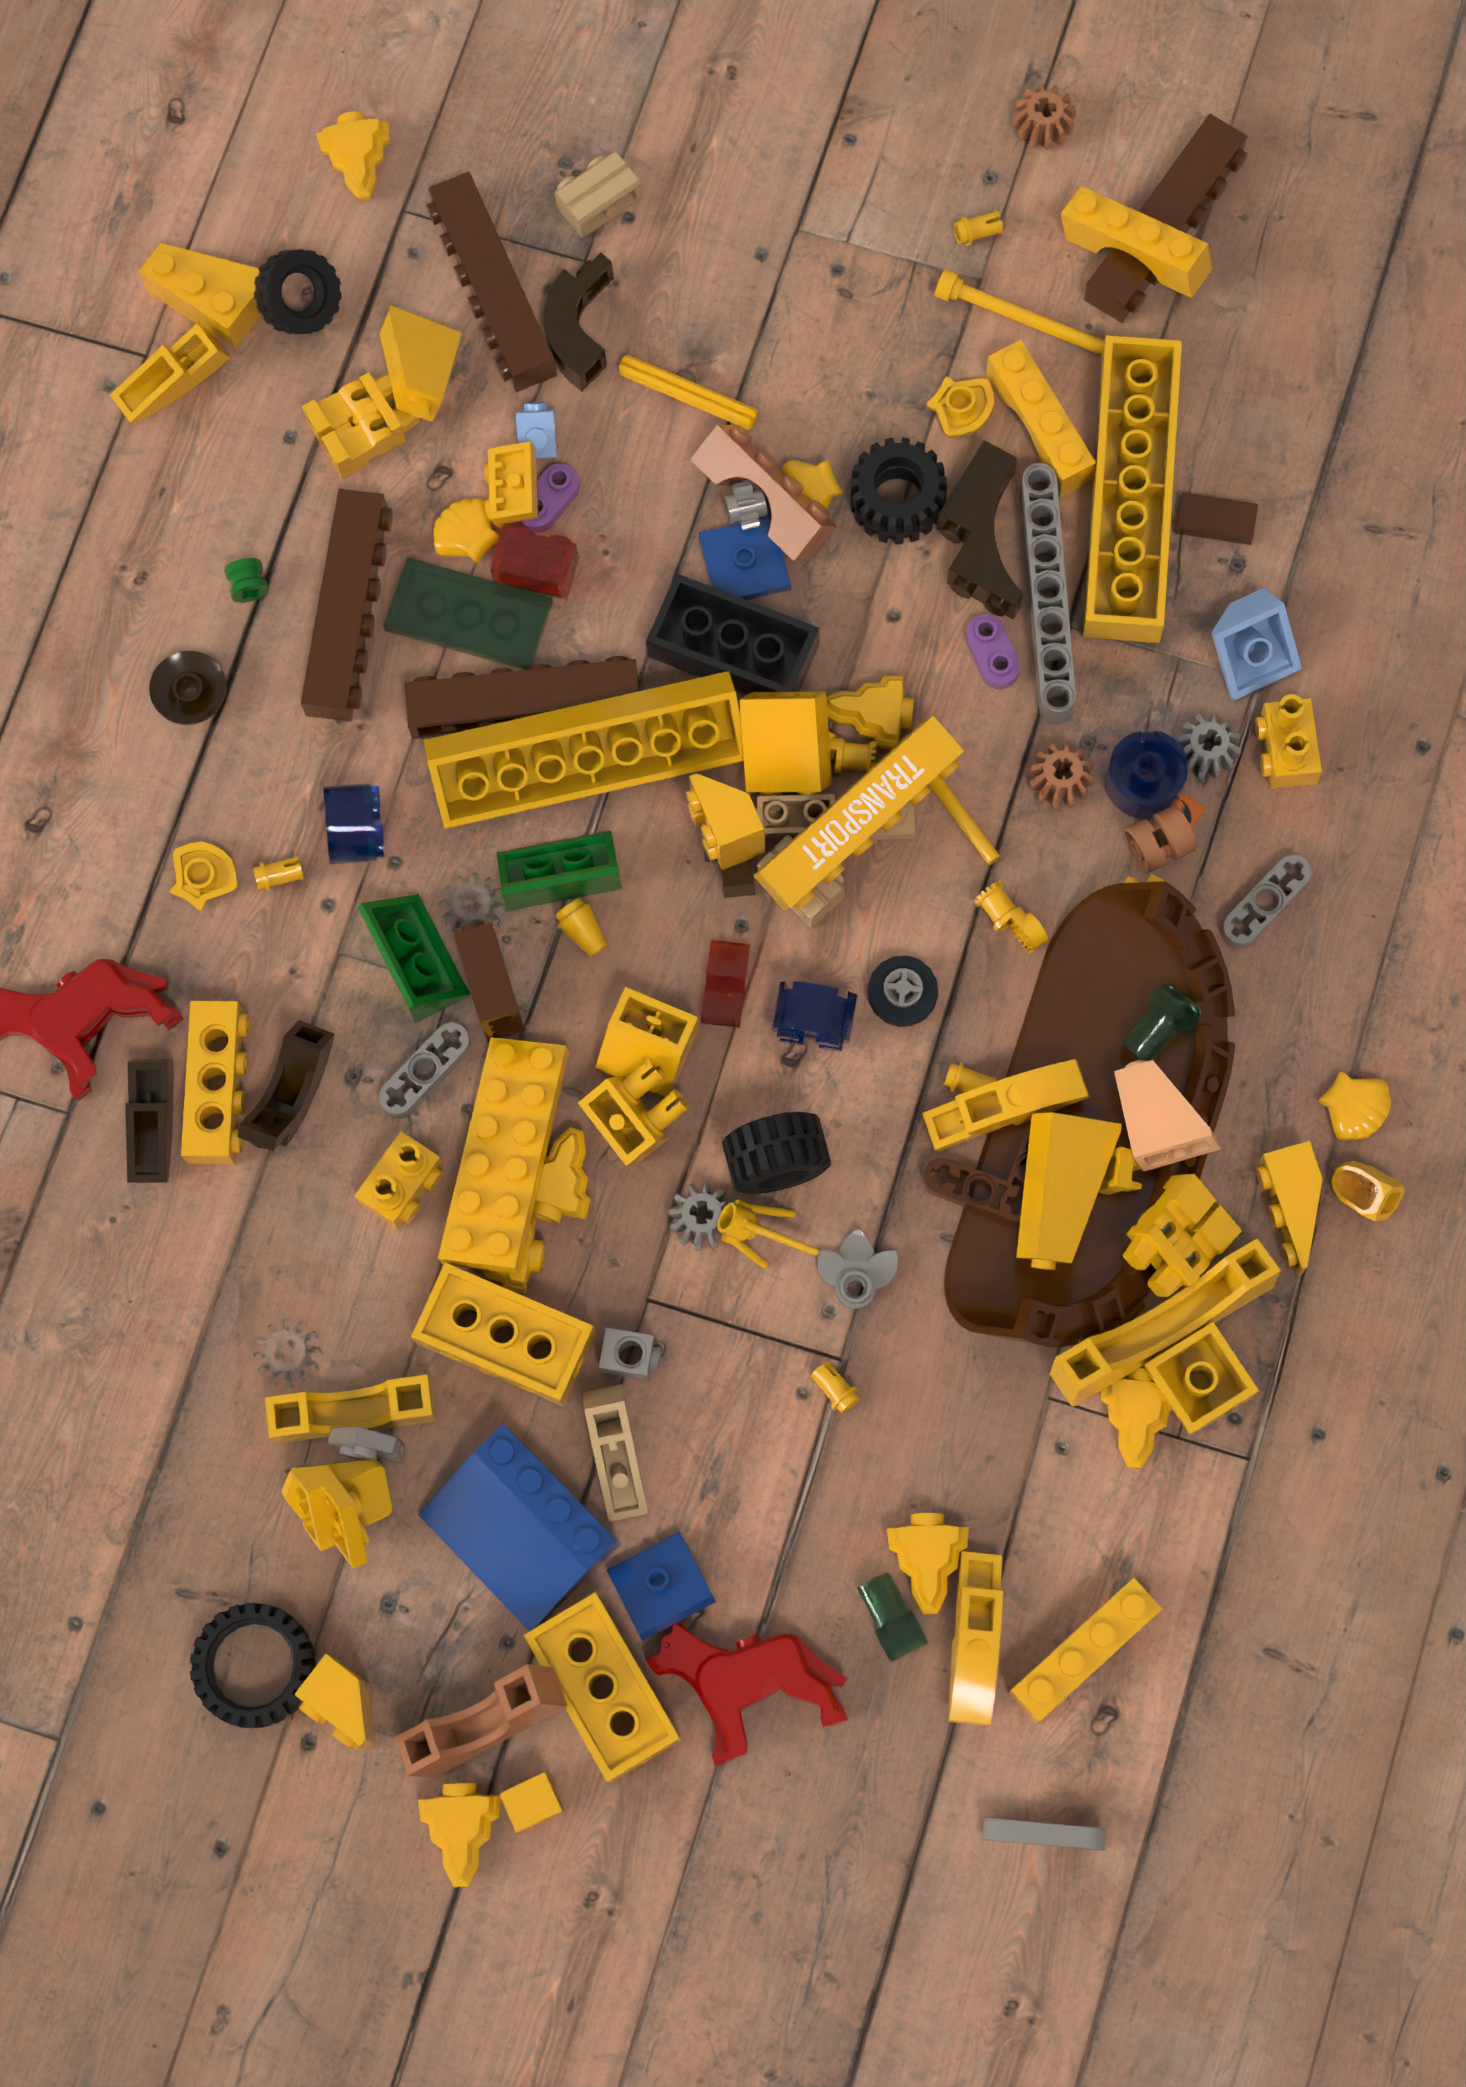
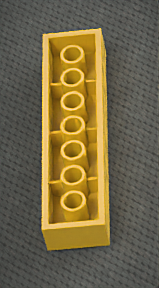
M1109 335L1105 337L1101 364L1095 450L1096 467L1093 479L1082 638L1160 643L1165 620L1182 351V341Z
M729 671L424 740L427 763L444 829L744 761L741 717L736 691Z

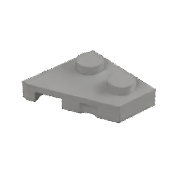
M361 1427L331 1428L327 1443L340 1447L339 1455L357 1460H363V1458L376 1460V1458L401 1464L405 1452V1447H401L402 1444L398 1442L396 1437Z

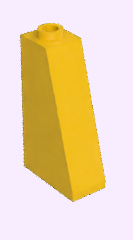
M1053 1112L1032 1113L1016 1258L1032 1260L1031 1268L1055 1270L1056 1263H1072L1120 1136L1122 1124Z

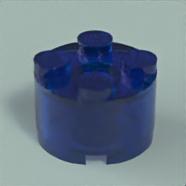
M1141 731L1127 735L1114 748L1106 774L1105 786L1111 801L1123 813L1138 820L1147 819L1148 821L1153 819L1155 813L1171 805H1176L1182 795L1188 775L1186 753L1173 737L1164 732L1141 733ZM1150 772V773H1152L1154 776H1153V778L1150 777V776H1148V777H1143L1141 774L1146 775V774H1148V773Z
M370 783L323 787L329 864L377 861L379 857H384L382 823H374V820H380L379 786H371Z
M785 981L779 982L771 1030L777 1033L776 1037L780 1038L782 1043L802 1046L804 1039L815 1040L819 1044L818 1048L842 1052L843 1044L850 1043L858 995L848 991L846 999L837 996L838 988L794 981L793 988L789 989Z

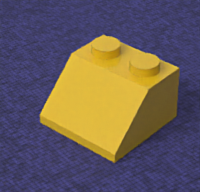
M1211 1322L1144 1365L1189 1435L1221 1419L1251 1400L1259 1392L1214 1322Z

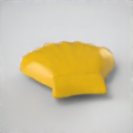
M946 376L936 394L926 405L931 410L937 412L944 433L950 438L958 439L981 430L993 413L995 401L988 379L978 378L954 382Z
M790 460L782 467L781 472L784 475H790L804 487L802 492L811 501L815 500L821 503L826 509H828L833 497L843 493L835 479L829 460L823 461L818 465Z
M480 498L464 499L452 503L449 508L442 512L434 525V546L438 555L469 556L476 564L480 562L493 545L502 539L492 529V522L487 518L485 512V501Z
M199 841L175 848L173 862L176 883L170 889L171 894L185 899L196 909L202 911L209 899L229 893L238 886V877L233 860L217 846Z
M1342 1071L1339 1072L1328 1091L1318 1100L1320 1104L1328 1107L1334 1133L1339 1140H1359L1370 1137L1383 1125L1391 1109V1098L1387 1082L1378 1078L1351 1079Z

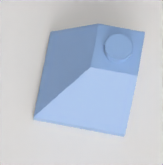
M1262 588L1230 603L1211 632L1229 696L1233 701L1302 669L1285 605L1266 588Z

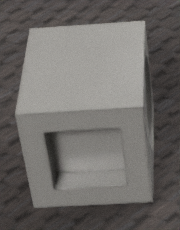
M606 1328L599 1370L601 1374L649 1381L650 1372H658L662 1348L655 1347L654 1335ZM628 1346H637L643 1351L641 1360L634 1365H627L620 1360L622 1351Z

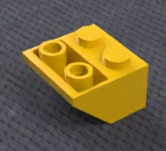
M697 773L689 776L691 790L685 792L689 802L687 807L695 826L703 825L700 827L704 837L702 842L710 861L717 859L721 870L766 853L764 828L749 793Z
M625 987L609 1021L595 1068L613 1077L622 1076V1078L626 1079L650 1057L660 1065L655 1070L663 1069L666 1078L659 1081L649 1092L665 1098L673 1090L700 1030L699 1019L697 1016Z
M325 1654L294 1694L303 1701L299 1709L317 1723L320 1722L325 1725L327 1721L336 1727L331 1734L350 1749L353 1748L357 1751L359 1747H364L371 1750L376 1744L370 1684L341 1661Z

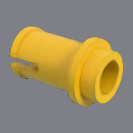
M995 210L991 213L968 219L966 216H961L959 221L953 223L957 243H964L966 246H970L974 240L1003 234L1002 220L997 221L1001 217L999 212Z
M298 855L265 865L261 861L259 862L260 866L253 867L258 890L266 889L269 892L271 891L270 887L296 880H304Z
M960 1061L959 1065L950 1064L943 1085L951 1087L950 1092L953 1093L955 1089L967 1092L995 1082L997 1077H991L963 1067L964 1063Z
M831 1361L823 1363L811 1374L810 1378L816 1382L832 1402L831 1408L833 1411L838 1409L841 1414H844L859 1402L860 1398L856 1394L858 1392L856 1386L850 1387Z

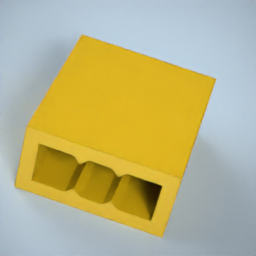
M826 691L751 692L739 700L746 792H759V796H782L783 792H796L797 795H818L832 784Z

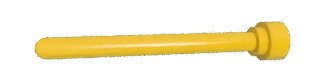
M945 268L939 279L934 297L949 302L950 299L957 301L960 298L1093 353H1103L1104 340L964 284V279L959 278L960 274Z

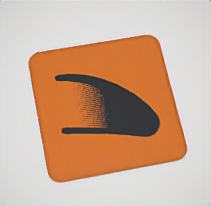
M1181 792L1178 793L1171 805H1177L1180 808L1191 829L1205 810L1204 806Z

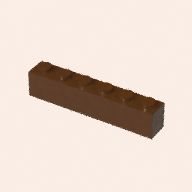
M1209 113L1139 212L1184 233H1187L1190 227L1196 229L1207 213L1205 207L1211 198L1215 201L1218 200L1228 182L1225 179L1231 170L1237 173L1248 155L1244 151L1247 135ZM1112 248L1087 282L1084 300L1122 323L1129 312L1135 314L1140 309L1146 298L1144 292L1150 283L1155 286L1159 281L1152 271L1140 260L1125 251Z
M470 171L429 187L431 203L426 204L429 216L434 226L441 224L444 234L440 235L442 245L447 256L454 255L458 262V265L454 266L456 276L461 287L468 286L472 296L468 297V302L475 318L482 317L486 328L482 329V333L489 350L497 349L501 359L496 360V364L503 381L510 380L515 392H519L556 377L555 359Z
M338 489L301 698L302 708L308 717L352 722L354 709H360L362 687L358 686L360 673H366L368 666V651L364 650L366 637H372L374 631V615L370 614L372 602H378L381 583L380 579H376L378 566L384 567L387 547L386 544H383L384 531L391 530L393 511L387 507L384 494Z
M613 656L606 659L605 662L598 663L575 660L569 662L567 666L560 667L537 664L529 667V670L513 671L510 668H498L492 670L490 674L483 675L460 672L454 674L452 678L437 679L433 676H421L414 679V682L405 683L407 720L412 739L439 737L639 691L636 659H628L625 656Z

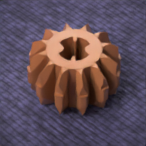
M1041 83L1037 87V93L1027 88L1023 94V99H1018L1015 103L1014 112L1016 114L1013 116V126L1019 129L1018 136L1020 141L1031 138L1030 145L1032 149L1038 143H1043L1048 151L1051 148L1052 141L1062 146L1066 135H1071L1074 130L1075 106L1070 105L1071 98L1069 93L1058 96L1059 89L1057 85L1051 91H1045Z
M1069 741L1065 742L1063 750L1060 751L1053 742L1048 746V754L1038 751L1035 755L1037 763L1031 764L1029 767V774L1034 777L1030 780V788L1032 790H1041L1038 796L1040 802L1046 801L1049 797L1053 798L1052 807L1054 809L1059 807L1061 800H1065L1066 804L1072 808L1075 806V796L1083 800L1086 799L1089 793L1087 787L1093 786L1095 777L1090 774L1094 768L1093 761H1082L1085 756L1083 748L1075 753L1070 752L1071 743ZM1058 771L1059 775H1061V771L1067 772L1069 774L1068 779H1065V776L1062 777V780L1056 778L1055 772Z

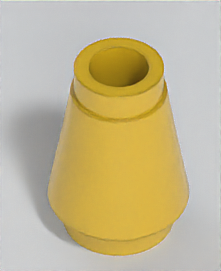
M581 898L572 901L555 914L560 922L557 926L586 952L589 958L597 955L609 945L605 940V936L590 904L585 905Z

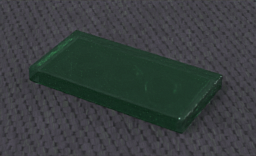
M407 557L384 623V629L387 632L519 669L529 670L535 659L553 605V598Z

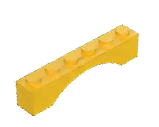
M1257 1238L1224 1257L1203 1274L1193 1286H1187L1170 1299L1136 1319L1105 1333L1089 1337L1058 1355L1054 1359L1049 1375L1073 1408L1144 1366L1211 1322L1216 1323L1273 1289L1281 1270Z

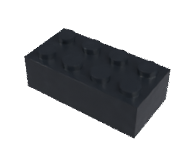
M676 573L647 637L646 644L649 658L699 677L729 671L735 691L745 695L751 692H799L819 647V627Z

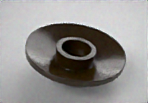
M182 651L164 659L154 670L149 685L150 698L157 712L168 721L180 725L198 724L212 717L223 704L227 690L226 678L219 664L210 656L197 651ZM187 689H197V693L193 697L187 698L184 696Z

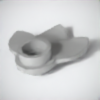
M855 1229L847 1236L840 1247L839 1253L820 1250L818 1255V1271L821 1278L835 1288L836 1296L840 1303L850 1309H861L870 1304L875 1296V1291L888 1286L894 1279L898 1268L897 1251L887 1250L875 1254L870 1241L859 1229ZM852 1283H858L863 1287V1292L859 1296H852L848 1292V1286Z

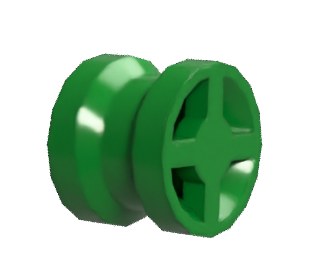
M243 558L225 567L226 578L232 583L230 594L233 601L241 603L251 602L264 597L268 593L267 582L261 577L263 567L259 559Z

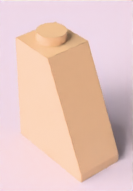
M1153 1060L1133 1061L1127 1064L1125 1068L1114 1071L1133 1158L1143 1172L1221 1150L1220 1143L1210 1127Z

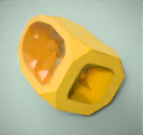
M1350 1161L1342 1163L1335 1168L1332 1175V1188L1339 1200L1359 1214L1375 1222L1388 1219L1398 1208L1405 1194L1404 1185L1396 1178L1384 1174L1371 1165H1365L1360 1162Z

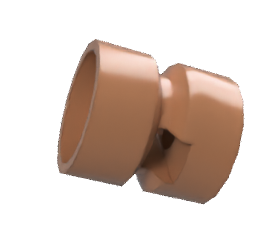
M1171 805L1155 813L1151 822L1147 819H1142L1124 828V837L1129 851L1138 867L1146 874L1166 865L1167 857L1170 856L1177 860L1195 851L1197 848L1190 824L1177 805ZM1153 833H1155V835H1156V837H1157V840H1158V842H1159L1160 845H1161V848H1159L1158 843H1157V841H1156V839H1155Z

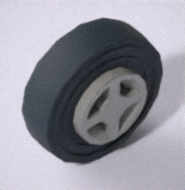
M894 956L880 963L872 972L867 988L868 1001L874 1013L885 1023L897 1027L913 1026L925 1020L934 1010L938 999V983L931 968L920 959L910 956Z

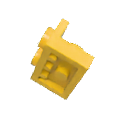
M529 441L489 448L488 463L484 465V476L489 485V498L485 500V512L491 522L502 532H507L511 530V522L538 518L536 447Z

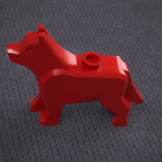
M111 959L95 960L78 974L75 971L69 972L58 981L57 987L59 989L54 993L25 994L0 987V1041L10 1036H23L40 1044L46 1051L62 1062L68 1074L70 1092L78 1101L92 1091L90 1080L97 1075L96 1065L85 1049V1045L101 1031L113 1015L124 1018L151 1016L157 1026L164 1024L168 1030L182 1021L183 1018L175 1007L156 994L168 989L169 981L167 978L135 971Z
M677 1622L671 1626L673 1632L661 1638L659 1650L645 1658L655 1674L658 1676L673 1674L681 1677L699 1695L702 1704L708 1710L714 1723L716 1738L712 1759L715 1766L733 1761V1759L747 1754L748 1743L741 1711L759 1703L780 1689L786 1695L796 1700L818 1705L821 1709L820 1720L823 1727H830L848 1721L844 1708L830 1687H843L847 1678L830 1668L811 1651L800 1637L794 1634H781L761 1641L759 1634L736 1641L737 1650L728 1651L701 1640Z

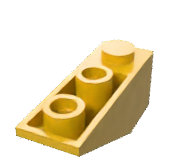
M1310 1141L1265 1153L1259 1161L1260 1167L1256 1168V1176L1262 1191L1268 1190L1272 1205L1268 1206L1271 1222L1275 1229H1281L1285 1243L1281 1244L1284 1261L1288 1267L1293 1266L1296 1276L1303 1274L1308 1267L1323 1179Z

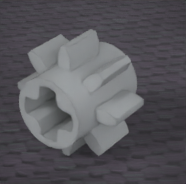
M750 480L732 484L734 493L724 496L730 524L740 522L742 531L760 527L758 518L768 516L763 490L761 488L753 489Z

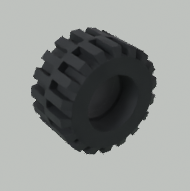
M902 437L901 443H894L893 438L885 439L884 446H880L876 442L870 446V454L864 451L859 456V465L855 464L852 470L850 497L852 513H855V520L859 526L865 524V533L871 537L878 533L879 541L887 543L888 538H894L895 544H903L904 538L909 537L912 543L919 540L921 531L925 535L932 531L933 523L937 524L938 513L945 504L947 477L944 476L945 468L942 462L937 463V454L933 450L926 453L925 444L917 441L914 446L910 444V438ZM904 479L913 483L920 493L909 502L892 503L882 498L877 489L888 480Z
M786 1112L763 1117L736 1128L722 1141L734 1190L742 1193L762 1194L788 1189L818 1177L831 1166V1159L820 1118L813 1113Z

